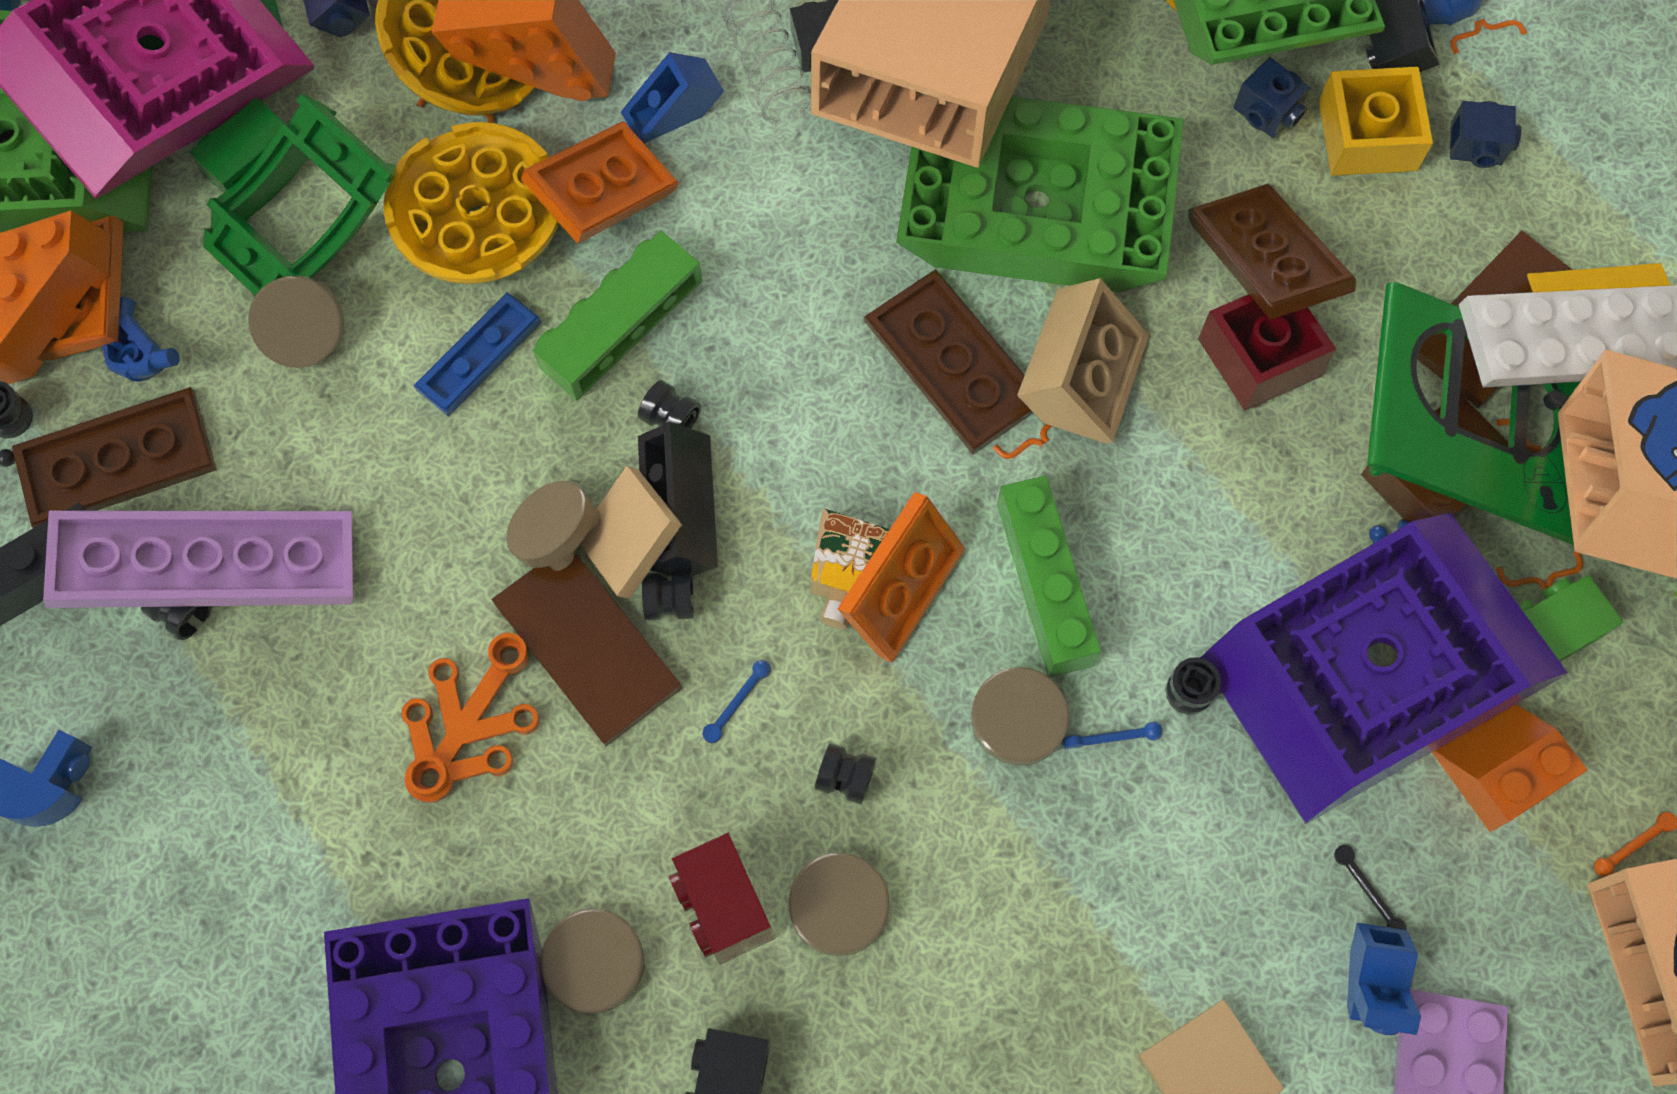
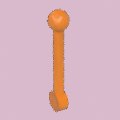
M1670 812L1658 815L1655 825L1610 857L1598 858L1593 866L1595 873L1602 877L1611 875L1614 872L1615 865L1661 832L1674 831L1677 828L1676 816Z

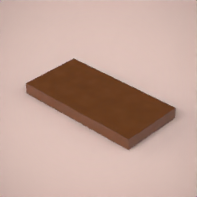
M1270 184L1255 187L1188 209L1189 221L1192 227L1270 320L1355 292L1356 278Z
M1521 230L1451 304L1459 307V304L1467 296L1533 293L1527 274L1573 269ZM1438 333L1424 341L1419 350L1417 360L1443 380L1447 336L1444 333ZM1464 339L1460 394L1479 409L1498 387L1483 388L1470 342Z
M936 269L864 316V322L973 455L1033 414L1031 409L1017 396L1025 376L1024 373Z
M192 387L12 446L32 528L47 521L49 511H65L77 503H80L88 511H97L217 470L197 397Z
M575 552L572 562L566 568L559 571L553 570L550 566L533 568L491 599L605 747L682 689L681 683Z

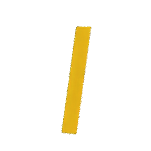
M1662 263L1527 274L1533 293L1671 286Z

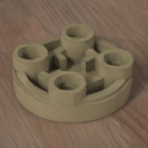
M298 275L285 276L268 283L256 294L249 310V329L256 346L270 360L283 366L303 368L321 362L338 347L343 335L344 316L340 303L327 284L309 277Z
M570 481L549 483L534 491L517 508L508 525L506 534L507 546L510 552L526 566L533 568L550 566L555 571L562 570L572 562L574 550L582 543L587 533L597 526L600 520V513L593 506L591 498L576 483Z
M1025 667L1004 669L989 677L979 688L971 711L972 731L982 748L997 760L1012 765H1035L1054 753L1063 741L1069 725L1068 703L1060 687L1044 673Z
M831 853L812 860L796 876L789 895L790 918L799 937L812 949L831 956L855 955L870 946L884 929L889 912V895L885 882L879 872L864 859L846 853Z
M588 909L567 916L552 929L541 953V973L550 994L565 1007L584 1014L607 1012L624 1003L637 988L644 971L643 948L637 934L624 919L606 910Z

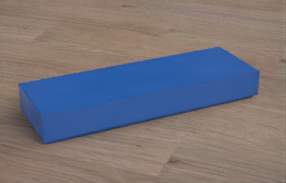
M506 292L413 385L414 388L449 417L542 323L540 317L510 293Z

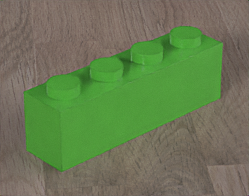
M662 230L651 240L646 239L635 248L632 257L620 269L611 270L603 278L600 287L589 298L579 300L571 308L568 317L555 329L551 328L541 335L536 347L532 350L539 368L576 401L579 400L703 282L700 262Z
M1047 475L1001 486L997 507L1047 675L1054 677L1094 667L1101 654V650Z
M1589 574L1573 584L1568 577L1558 581L1542 592L1546 599L1535 606L1532 605L1529 599L1518 604L1560 662L1606 636L1624 623Z

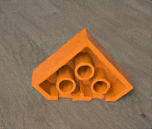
M438 0L432 33L454 59L560 97L572 98L577 101L608 97L616 52L579 0Z
M67 211L0 233V381L7 384L32 378L44 363L39 358V355L53 337L61 340L81 312L76 305L91 286L98 289L109 275L111 234L73 211Z

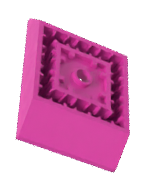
M31 0L14 9L0 25V88L95 199H98L225 123L255 97L262 101L314 69V64L260 0ZM145 35H153L160 38L164 42V46L158 50H147L138 43V40Z

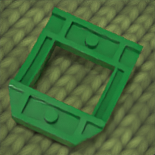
M300 94L296 100L300 106L289 124L282 123L271 142L253 165L217 199L210 198L206 204L212 210L210 229L204 228L203 247L254 296L268 283L285 276L298 275L309 278L315 276L355 236L396 176V165L385 163L334 117L337 113L336 111L305 94ZM309 157L352 198L323 236L302 257L291 264L246 221L287 185Z

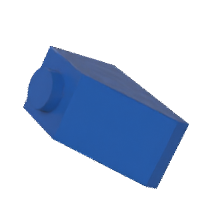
M669 52L622 109L621 114L643 143H647L703 117L723 94L724 89L705 58Z

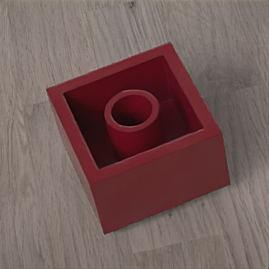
M1249 294L1209 311L1198 338L1244 411L1322 377L1337 350L1308 307L1270 320Z
M729 832L671 858L677 872L668 876L684 911L693 908L698 919L689 923L705 958L714 954L721 965L775 939L771 925Z

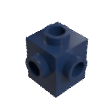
M1269 57L1242 83L1233 108L1242 114L1252 127L1262 130L1271 138H1274L1285 126L1291 130L1302 119L1307 111V107L1303 104L1311 87L1305 84L1298 74L1288 71L1273 58Z

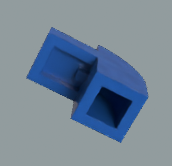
M58 730L32 773L0 758V816L29 827L51 825L67 817L83 800V798L67 790L72 782H77L86 773L90 764V757L88 755L93 747L74 736Z
M1356 923L1349 964L1347 997L1349 1018L1362 1021L1364 1027H1368L1383 1035H1396L1399 1032L1417 1035L1421 1014L1410 992L1418 952L1407 930L1364 923Z

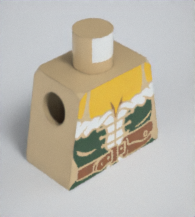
M825 508L823 509L810 581L811 593L827 598L820 616L821 622L837 629L847 628L849 622L837 608L890 529Z

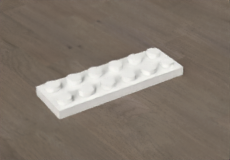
M1677 285L1467 296L1459 304L1483 388L1579 382L1583 380L1605 349L1677 368Z

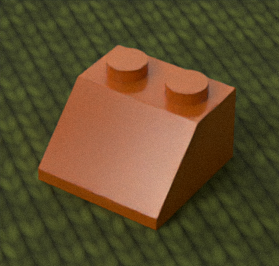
M1517 704L1432 752L1489 832L1510 822L1588 771L1555 727Z

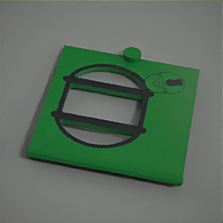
M1387 283L1367 466L1370 467L1369 474L1380 476L1383 473H1388L1574 545L1558 412L1563 406L1553 410L1554 424L1551 437L1546 446L1535 453H1528L1526 450L1530 385L1512 386L1508 447L1461 429L1458 426L1463 349L1464 339L1467 341L1469 339L1460 307L1404 284ZM1444 333L1447 336L1439 417L1431 408L1421 390L1417 376V357L1422 344L1428 337ZM1581 381L1543 384L1547 393L1557 390L1563 397H1570Z

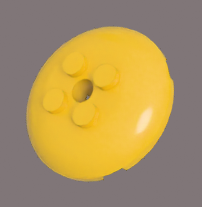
M378 0L375 25L384 57L404 85L428 103L457 114L490 115L514 107L523 101L535 88L454 59L432 33L438 0Z
M470 122L451 126L452 131L439 135L429 141L425 137L417 142L397 163L396 176L384 195V217L391 238L400 253L413 266L443 281L459 284H481L511 276L532 263L546 249L558 228L559 222L521 180L525 169L549 158L547 152L535 140L505 125ZM483 206L481 209L477 211H471L470 214H468L470 209H472L473 207Z

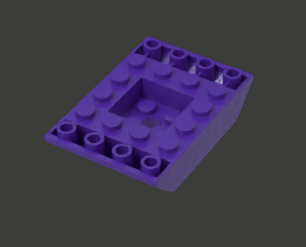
M1451 513L1415 520L1242 619L1200 657L1208 660L1217 668L1221 678V694L1305 824L1568 674ZM1377 643L1388 644L1395 650L1397 660L1390 666H1377L1369 660L1367 655L1368 649Z
M529 898L324 931L335 1094H558L547 989L541 973L542 947ZM457 1060L464 1068V1080L455 1090L446 1091L438 1084L437 1072L444 1062Z

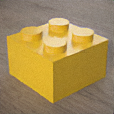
M1419 67L1331 71L1318 100L1331 176L1417 171L1433 144Z

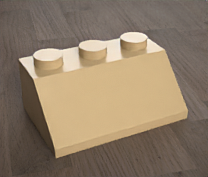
M1101 278L1059 288L1055 293L1017 396L1045 424L1105 444L1113 443L1149 334Z

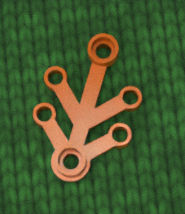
M502 633L491 641L488 647V657L492 665L463 709H461L456 685L460 675L456 664L448 658H439L430 665L428 675L437 689L446 732L445 737L436 750H434L428 727L433 718V711L430 705L423 699L414 698L403 706L401 715L403 721L409 726L415 760L406 770L405 785L408 792L418 801L424 803L440 801L450 793L454 782L487 773L494 776H503L513 767V756L502 745L489 747L484 752V755L454 761L463 745L512 732L528 735L538 728L540 723L539 714L534 707L528 704L517 705L508 713L481 719L508 676L522 671L529 661L528 647L520 636L514 633ZM513 648L518 650L519 656L515 662L507 664L502 661V655L507 649ZM442 666H450L452 668L451 677L445 681L437 680V670ZM416 706H423L425 708L424 718L418 722L410 721V711ZM522 712H530L533 715L532 723L527 727L516 725V718ZM499 752L506 755L505 765L499 769L491 768L489 761L492 755ZM431 770L437 771L439 774L438 782L432 787L423 786V775Z

